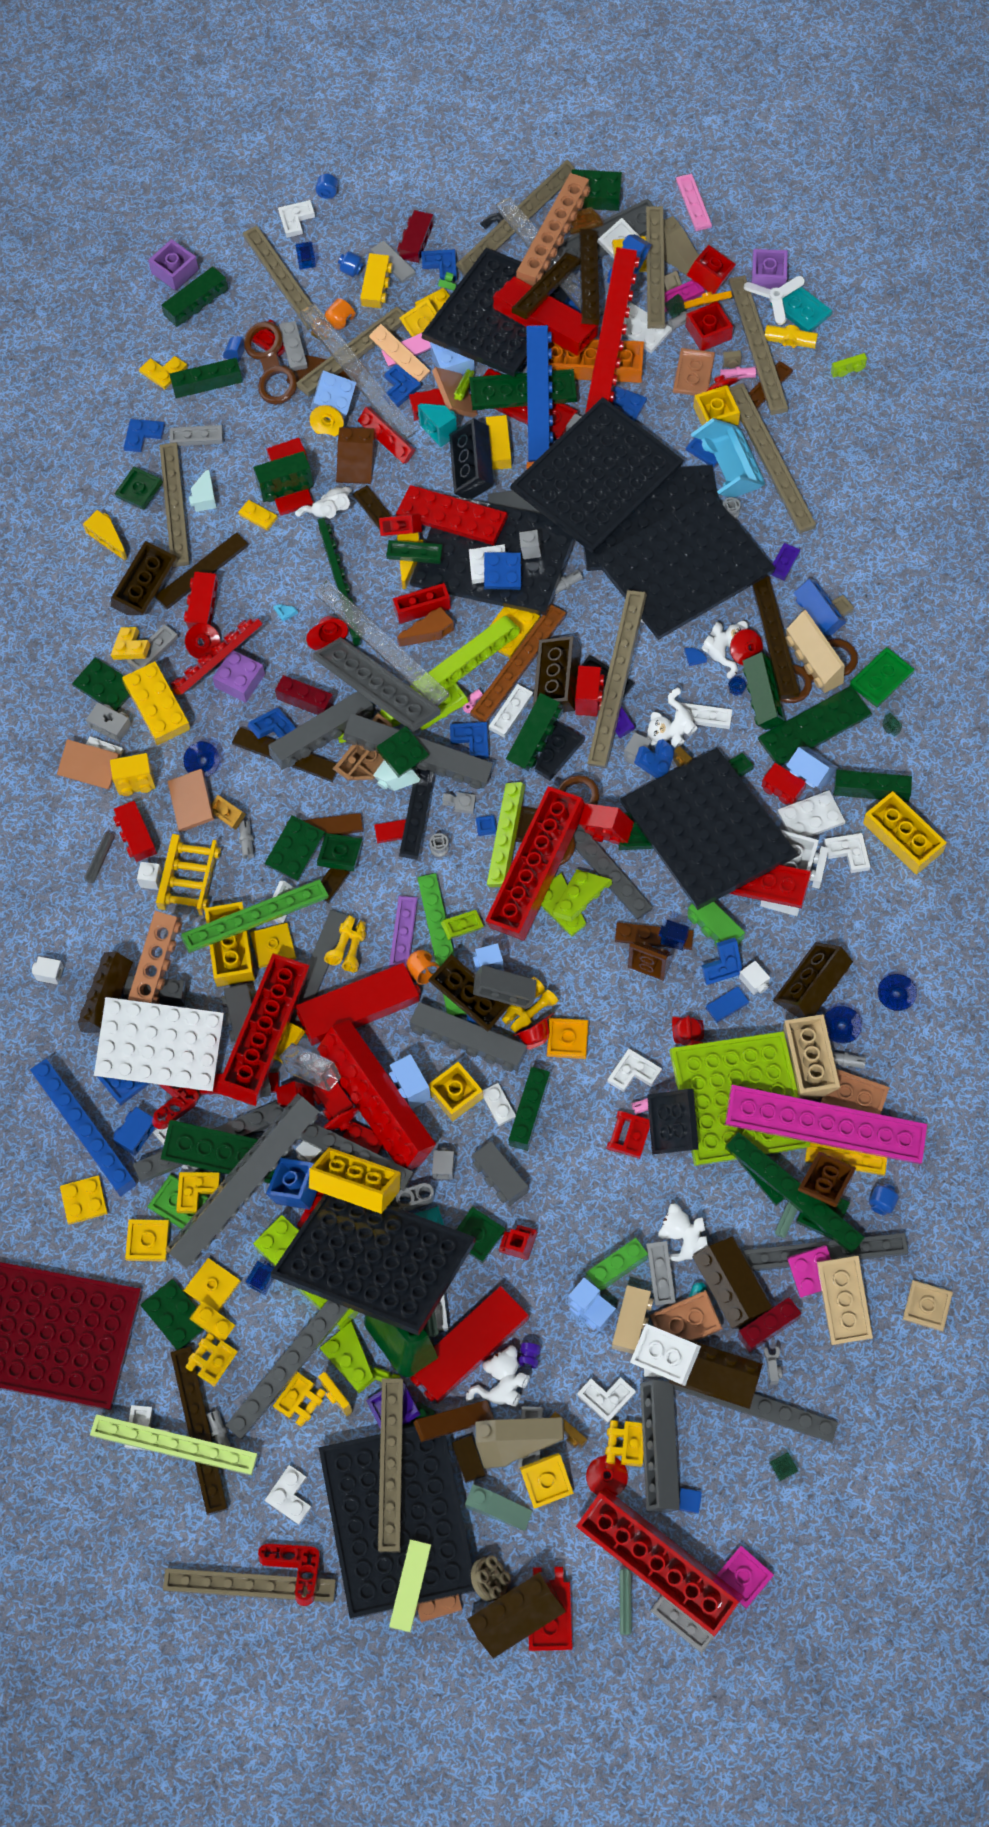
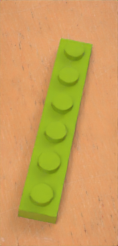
M523 782L505 784L487 879V886L501 887L511 866L525 791Z

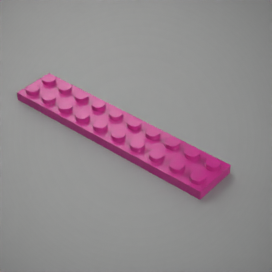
M731 1085L725 1125L915 1164H922L927 1131V1124L736 1085Z

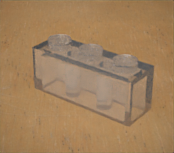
M293 1043L279 1056L288 1073L327 1091H330L341 1079L334 1062Z

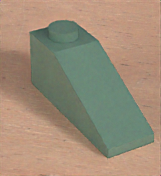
M474 1484L465 1503L467 1509L523 1531L526 1530L533 1512L503 1496Z

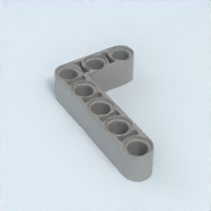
M427 1183L418 1184L406 1188L405 1191L400 1190L390 1204L393 1207L408 1212L431 1204L434 1201V1191L432 1186ZM423 1191H428L430 1196L422 1198L420 1194ZM404 1197H408L411 1199V1201L408 1204L401 1203V1200Z

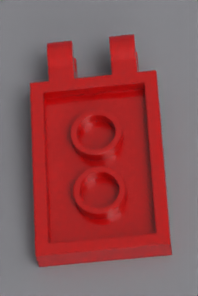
M542 1567L533 1568V1576L542 1572ZM554 1567L555 1580L549 1581L567 1612L528 1636L529 1651L572 1650L570 1582H564L563 1567Z

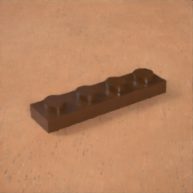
M617 922L615 942L630 944L638 941L641 943L647 942L657 947L692 950L694 930Z

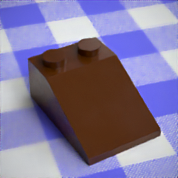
M339 427L336 483L371 484L376 441L374 429Z
M635 941L630 943L628 968L664 981L672 963L673 954H670L665 949L659 950L654 948L647 942Z
M819 1151L798 1191L837 1207L851 1184L856 1167Z

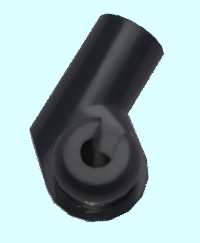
M501 212L490 214L480 225L487 229L493 222L497 221L499 223L505 217Z

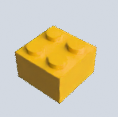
M727 385L694 395L693 408L701 425H704L712 418L733 425H739L740 411Z
M147 753L110 760L113 782L119 795L130 796L134 792L147 793L151 789H155L153 769Z
M459 1062L428 1084L430 1096L452 1122L484 1098L483 1090Z

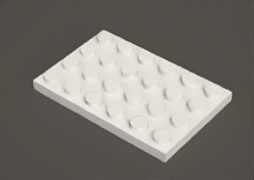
M106 997L94 1076L213 1092L224 1013Z

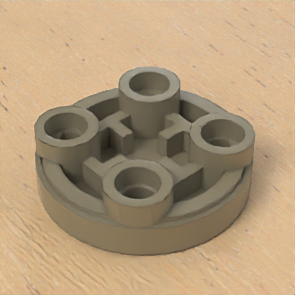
M491 1555L477 1560L471 1570L473 1588L483 1600L493 1602L505 1595L507 1586L511 1582V1576L504 1570L495 1556Z

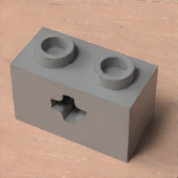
M97 703L86 719L89 728L119 743L131 727L129 717L125 713H118L106 704Z

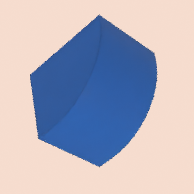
M234 336L229 339L223 353V358L232 359L237 357V361L240 362L245 350L243 337Z

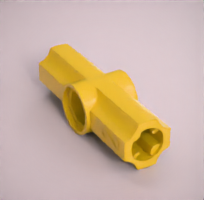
M771 325L766 326V341L782 343L784 347L787 345L792 346V348L802 346L815 349L818 333L802 331L795 325H787L785 328Z

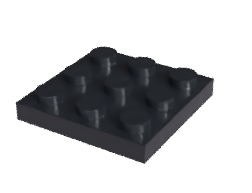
M683 1089L647 1095L652 1155L699 1150L694 1090Z

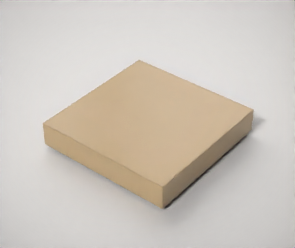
M912 1280L902 1320L943 1332L953 1292Z

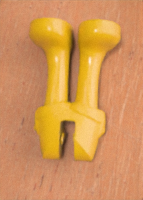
M349 915L339 927L341 936L335 949L325 954L324 960L330 965L340 964L350 938V948L342 963V968L345 971L355 973L359 968V962L356 958L359 943L365 939L366 922L360 920L355 931L351 929L354 925L355 917Z
M536 977L531 979L536 980L535 999L541 996L538 1002L527 1011H524L525 1008L511 1005L502 1018V1021L509 1025L518 1015L520 1016L510 1027L515 1033L523 1028H527L532 1022L530 1019L546 1006L556 1005L559 1001L550 990L547 989L545 991L543 984Z

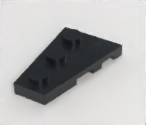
M556 720L553 724L554 730L550 736L548 735L546 745L535 766V772L549 781L584 743L582 736Z

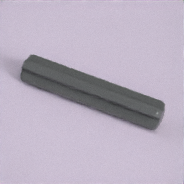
M110 832L104 833L84 877L86 882H95L114 841V834Z

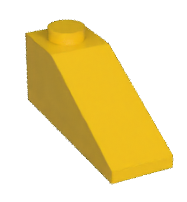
M96 510L83 523L85 532L125 561L127 556L111 522V518L106 513L102 514Z
M418 533L397 535V541L423 543V539L419 540ZM399 560L402 589H406L417 562Z

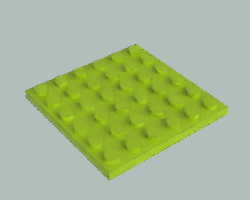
M784 1031L674 1047L669 1050L677 1089L694 1090L699 1150H691L694 1166L738 1160L725 1149V1146L738 1132L766 1155L810 1147V1142L725 1125L731 1085L799 1098Z

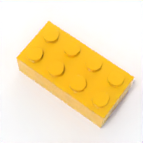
M156 661L122 677L131 699L157 746L190 730L189 722Z
M893 791L865 814L863 824L916 875L944 852L947 842Z
M243 902L204 908L206 924L243 910ZM248 930L209 945L213 977L217 987L255 981Z
M328 1147L310 1168L309 1188L382 1214L400 1191L401 1172Z

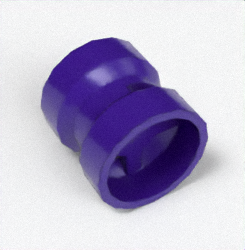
M521 1343L520 1351L522 1356L518 1358L519 1366L524 1367L526 1363L530 1364L533 1369L538 1368L539 1361L537 1357L541 1352V1346L533 1343Z

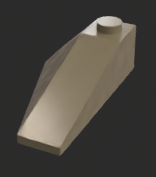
M671 216L663 220L664 260L686 275L699 255L682 226Z
M563 1418L502 1419L475 1422L476 1445L484 1469L506 1467L520 1458L528 1457L529 1454L537 1450H543L564 1440Z

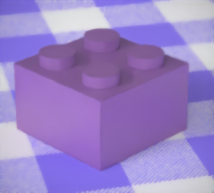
M172 239L148 260L151 273L175 291L199 270L196 256Z
M753 249L751 283L768 289L779 288L786 284L788 250Z
M233 650L228 654L213 676L214 686L246 703L265 676L264 667L262 664Z

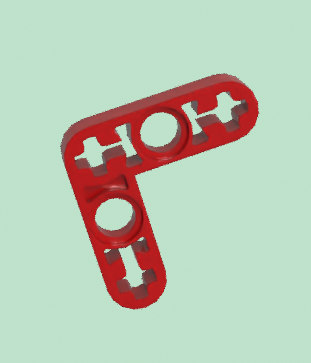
M159 1085L173 1098L154 1112L153 1126L161 1130L168 1128L169 1120L177 1121L195 1107L199 1097L195 1089L182 1087L174 1089L171 1086ZM175 1105L180 1107L181 1110L175 1112L170 1107Z
M262 1545L258 1550L259 1562L264 1566L298 1568L295 1600L301 1606L312 1604L315 1599L320 1565L318 1549L312 1546ZM267 1552H271L269 1557H265ZM286 1553H293L295 1555L291 1560L283 1558ZM309 1555H313V1557L311 1558V1565H308L307 1561ZM309 1572L313 1574V1577L306 1580L302 1578V1575ZM304 1587H307L308 1594L306 1595V1597H302L304 1593Z

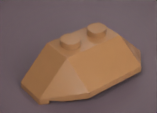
M378 713L372 720L393 728V724ZM356 744L347 750L333 770L348 781L374 780L375 777L373 775L384 759L377 751H367L363 746Z

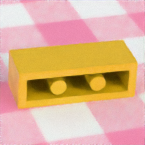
M369 253L360 296L362 306L382 309L383 303H386L387 293L385 291L390 285V278L388 276L389 273H392L393 263H390L389 255Z
M507 415L486 417V425L489 426L492 470L512 468Z

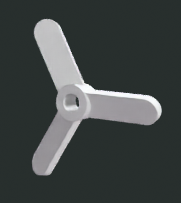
M797 276L783 286L773 289L747 282L744 284V289L769 298L773 305L776 323L783 325L786 322L783 298L800 288L804 284V278Z

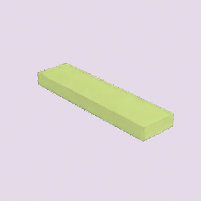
M410 1540L389 1628L411 1633L431 1544Z

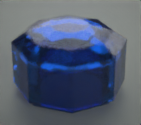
M739 676L731 678L728 683L729 693L735 696L742 695L746 690L745 680Z

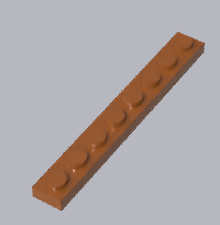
M552 604L550 605L547 616L542 615L471 710L470 715L481 722L489 721L538 655L539 640L550 639L566 617V612Z

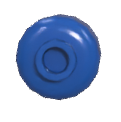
M331 174L320 175L315 188L317 195L324 199L334 198L338 189V180Z
M348 251L345 255L341 254L338 260L340 271L351 277L359 276L364 266L362 258L351 251Z
M889 1184L878 1185L874 1188L869 1199L871 1210L880 1215L892 1213L899 1196L893 1186Z

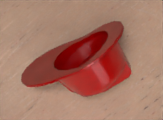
M334 616L322 618L316 626L309 630L306 636L307 645L311 649L319 650L340 637L344 639L348 633L347 624Z
M555 1012L530 1029L513 1036L518 1035L529 1050L541 1046L549 1037L547 1019L554 1015Z
M686 1015L683 1018L672 1016V1031L675 1043L687 1045L691 1040L701 1041L704 1039L703 1020L690 1017V1015Z

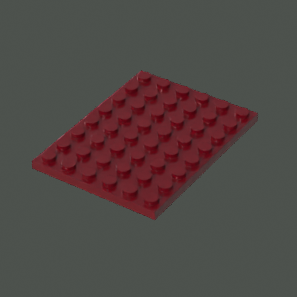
M0 1262V1389L111 1411L142 1289Z

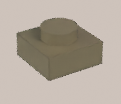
M677 271L664 275L665 292L682 285Z
M741 351L723 352V368L740 366Z
M844 595L832 601L843 617L853 612L854 607Z

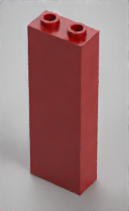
M515 276L510 281H507L501 290L494 294L493 308L525 327L548 325V332H551L552 342L577 356L598 336L599 325L582 324L581 313L551 296L527 319L512 313V307L533 287Z
M404 963L296 1005V1014L311 1046L321 1043L333 1025L350 1020L356 1029L418 1003L421 991L417 984L414 985L412 981L413 976L406 969Z
M500 1286L434 1346L438 1358L411 1376L410 1380L417 1387L421 1385L426 1390L424 1395L430 1402L435 1400L439 1404L529 1320V1315Z

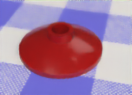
M721 375L714 379L715 383L706 391L725 385L729 387L738 382L739 379L736 377L725 378L724 375Z
M205 623L192 626L185 635V647L188 653L196 659H199L204 654L208 655L211 652V647L218 642L220 643V636L216 629ZM199 639L203 640L202 646L198 644Z
M750 629L738 631L730 643L732 658L742 666H744L743 660L763 652V643L760 636Z
M355 1107L338 1115L323 1128L327 1130L340 1128L341 1131H344L351 1126L350 1121L356 1116L359 1109Z
M607 1455L597 1457L589 1464L586 1471L588 1487L596 1495L605 1488L615 1496L619 1495L625 1489L628 1482V1472L625 1465H621V1460L616 1457L614 1464L606 1463ZM605 1472H609L611 1474V1477L609 1479H605L603 1477V1474Z

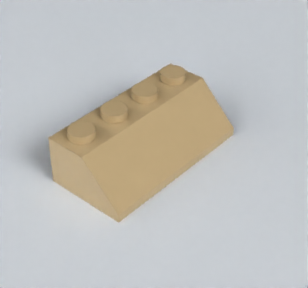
M806 610L802 611L786 629V643L795 650L796 658L804 663L806 672L813 676L816 687L818 689L821 688L826 693L844 683L845 665Z
M824 1015L784 1020L783 1031L799 1098L815 1100L840 1089Z

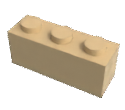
M627 1285L612 1342V1349L634 1354L642 1329H644L645 1324H648L649 1318L645 1316L647 1310L651 1311L654 1300L650 1298L651 1291Z

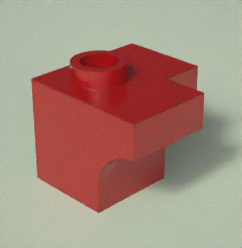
M294 1081L276 1088L277 1103L283 1108H286L297 1093L312 1106H315L312 1097L314 1094L313 1088Z
M517 1225L515 1230L505 1231L498 1250L500 1253L528 1260L538 1232L535 1229Z

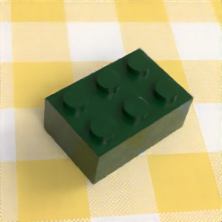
M572 169V174L589 179L590 193L588 197L584 198L581 209L619 211L622 172Z
M304 451L253 467L257 487L263 502H273L276 498L314 487L311 469Z

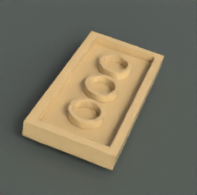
M855 1255L817 1262L831 1345L872 1339L859 1256Z

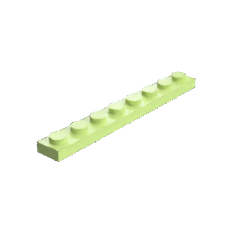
M97 1414L90 1432L92 1437L251 1476L253 1475L258 1457L257 1453Z

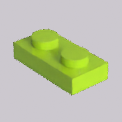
M865 353L832 363L831 374L833 378L837 376L844 377L853 371H862L866 367L867 357Z
M477 910L454 916L441 922L448 940L478 931L484 927Z

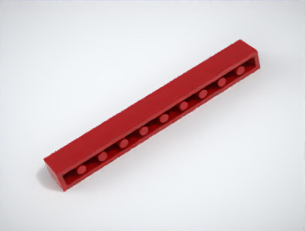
M616 247L585 413L602 397L609 403L613 402L615 392L612 391L613 385L616 386L618 375H615L616 368L619 369L621 358H618L619 351H623L624 341H621L622 335H626L627 324L624 323L625 318H629L630 307H628V302L632 301L634 292L631 290L632 284L635 285L637 274H634L635 267L638 268L640 257H637V250Z

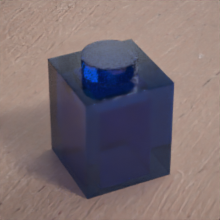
M312 241L295 244L299 270L315 268L316 263Z
M667 920L666 925H662L659 932L661 944L683 951L690 927Z
M257 1261L245 1281L246 1285L265 1296L274 1281L271 1278L274 1266L266 1261L264 1263Z

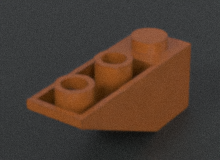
M441 607L432 610L425 618L416 621L412 627L403 630L397 636L398 646L440 640L454 630V621Z

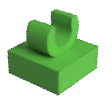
M446 272L445 279H439L437 285L454 291L456 283L452 282L454 274Z

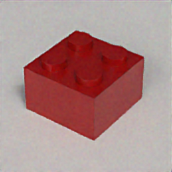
M708 245L694 261L686 275L692 281L705 288L706 291L715 294L727 280L736 264Z
M717 301L686 314L685 327L701 351L732 339L733 326Z
M578 666L575 715L597 717L604 690V675L601 674V667Z
M585 803L579 825L586 833L592 836L593 840L598 842L606 840L613 844L628 843L634 824L620 808Z

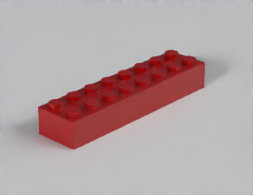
M550 786L547 787L487 915L485 922L490 929L525 941L580 822L585 802L581 797Z
M272 953L219 1081L218 1094L256 1106L307 980L310 965Z
M348 1020L331 1026L317 1048L321 1057L328 1064L330 1070L339 1080L341 1086L350 1096L352 1102L359 1109L363 1118L372 1128L374 1134L378 1137L394 1162L408 1170L419 1167L436 1146V1143L404 1097L401 1096L397 1087L351 1021Z
M606 1488L597 1495L576 1525L579 1530L714 1637L744 1597Z

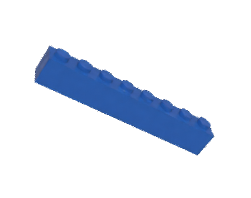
M548 325L527 326L528 462L536 461L550 448V443H553V432H549V426H553V415H549V409H553L552 398H549V392H552V382H549V376H552V365L548 364V359H552V348H548V343L552 342L551 332H548Z
M47 1058L31 1068L30 1071L118 1195L121 1197L136 1186L134 1179Z

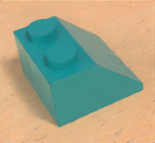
M418 405L419 425L440 447L450 442L449 434L458 429L456 414L444 405Z

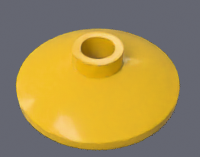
M318 406L310 414V425L317 434H330L335 437L339 435V427H344V419L341 413L332 406Z

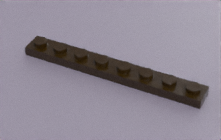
M580 229L582 324L599 325L597 230Z
M767 576L752 585L780 698L781 700L799 697V689L770 578Z
M187 1347L172 1351L170 1353L189 1437L213 1443L196 1366L193 1371H189L186 1368L189 1362L188 1358L192 1354V1348ZM195 1462L206 1514L212 1515L228 1510L219 1467Z

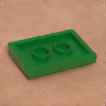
M886 647L850 682L849 686H852L854 690L878 708L914 673L915 669Z

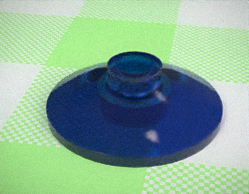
M199 741L187 748L183 757V763L188 773L202 769L205 778H207L217 770L220 756L212 744ZM202 758H206V762L204 764H201Z
M891 974L883 978L879 983L877 994L880 1002L886 1008L893 1011H903L914 1004L917 997V989L913 981L907 976ZM898 992L900 997H894L893 993Z
M834 1007L824 1016L829 1039L836 1043H850L861 1033L862 1020L859 1014L850 1007ZM843 1024L845 1026V1029H839L838 1025Z

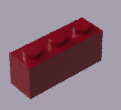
M414 210L412 216L408 218V227L403 231V240L399 242L397 252L403 260L419 263L422 257L421 251H424L434 226L433 214Z
M284 675L275 689L277 700L316 715L334 706L333 694Z
M788 1297L741 1329L737 1337L747 1351L751 1353L799 1320L802 1313L791 1298Z

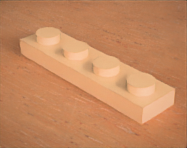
M382 324L369 335V338L384 353L417 381L422 382L431 373Z

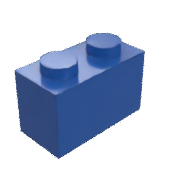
M135 1107L133 1111L127 1114L122 1127L116 1129L113 1138L115 1144L136 1156L155 1129L152 1124L153 1117Z

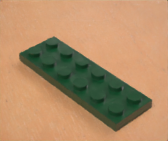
M574 369L553 370L552 376H549V382H552V392H549L552 404L577 402ZM517 373L514 377L508 374L469 377L472 410L528 406L527 373Z
M850 686L758 737V740L774 763L782 766L790 761L798 747L813 749L871 717L872 713L853 687Z
M169 1120L160 1160L229 1175L258 1139ZM275 1169L265 1175L263 1183L270 1184Z

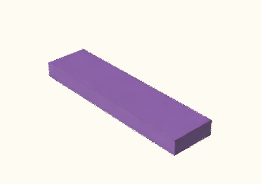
M398 897L389 968L404 963L407 969L406 962L411 955L418 897Z

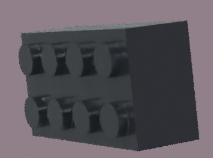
M474 418L449 434L454 494L466 499H473L494 485L489 426Z

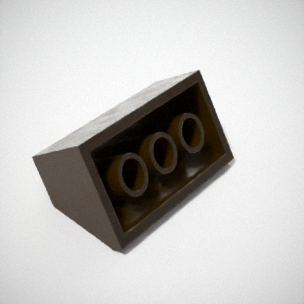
M145 541L111 596V607L126 615H144L174 565L177 556Z
M574 636L539 640L533 705L539 694L542 693L560 702L563 705V712L575 711L581 646Z
M815 942L772 1001L798 1018L815 1016L832 990L838 985L840 979L848 971L853 963L852 959L841 946Z
M116 951L104 952L100 959L99 968L94 975L91 989L87 993L86 1002L80 1012L78 1020L80 1032H100L105 998L119 999L133 961Z
M451 954L428 981L488 1032L511 1005L474 995L475 974Z
M734 1236L712 1244L692 1256L732 1329H740L774 1308Z
M685 1339L701 1346L686 1385L684 1386L672 1380H669V1383L750 1409L763 1364Z
M539 1572L469 1617L467 1621L480 1643L492 1658H496L567 1611L546 1574Z

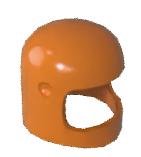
M338 298L326 310L325 321L331 328L341 330L346 327L347 317L351 314L348 319L352 320L356 316V312L349 303Z
M426 950L413 952L406 962L407 969L416 982L421 985L429 983L428 979L433 975L428 971V967L436 966L437 969L440 967L437 962H431L432 955Z

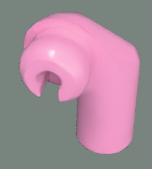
M479 689L467 696L469 702L463 705V710L466 713H470L476 705V701L483 696Z

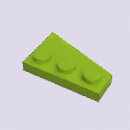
M456 683L438 695L432 702L440 708V715L420 727L421 731L429 728L432 724L469 702Z
M576 869L553 912L554 917L572 922L587 908V904L593 899H597L601 895L600 892L612 885V879Z
M560 873L552 880L541 907L573 937L586 926V922L582 914H579L572 922L554 917L553 912L568 886L562 873Z
M352 1322L348 1323L320 1347L324 1355L358 1394L375 1381Z

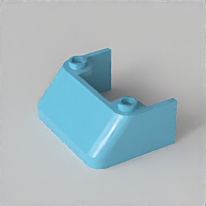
M712 418L691 433L692 437L702 440V447L706 452L709 451L715 455L726 482L723 483V488L717 491L719 495L737 497L765 485L764 478L746 439L736 425Z

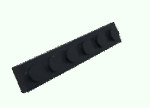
M416 766L415 774L420 780L412 786L399 857L418 860L434 772L428 769L421 770Z

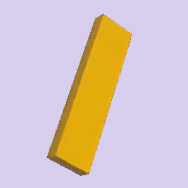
M811 1142L810 1147L806 1149L805 1162L813 1163L820 1151L856 1167L855 1171L883 1176L886 1173V1157Z

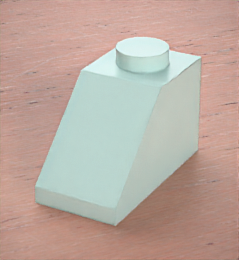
M206 470L191 488L192 496H189L191 507H195L196 512L216 508L209 470Z
M385 760L373 775L381 788L385 790L389 788L393 791L415 784L420 780L412 769L398 778Z

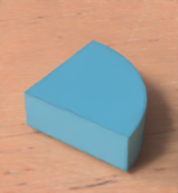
M282 604L273 606L282 622L298 614V611L293 606Z

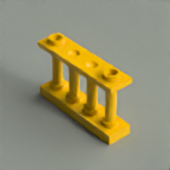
M172 834L156 899L158 909L166 910L167 905L171 903L197 907L199 915L203 916L204 908L209 906L207 895L216 858H220L221 848L218 847L217 840H213L211 848L186 845L181 841L180 835ZM188 852L209 855L207 865L182 862L178 859L179 853ZM184 869L205 872L203 882L177 879L174 876L175 870ZM179 886L200 889L199 899L172 896L170 893L171 887Z

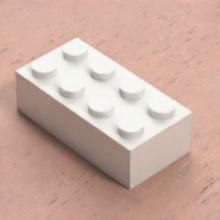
M782 830V834L797 852V857L783 864V866L811 871L819 840ZM762 900L760 904L761 907L798 916L800 909Z

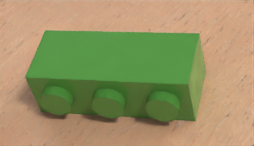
M715 902L699 910L693 904L688 907V919L693 924L697 923L701 927L702 933L707 938L711 937L715 941L716 947V943L735 938L738 944L744 940L745 932Z
M634 1238L587 1271L586 1279L602 1292L645 1262L648 1258V1253L637 1238Z

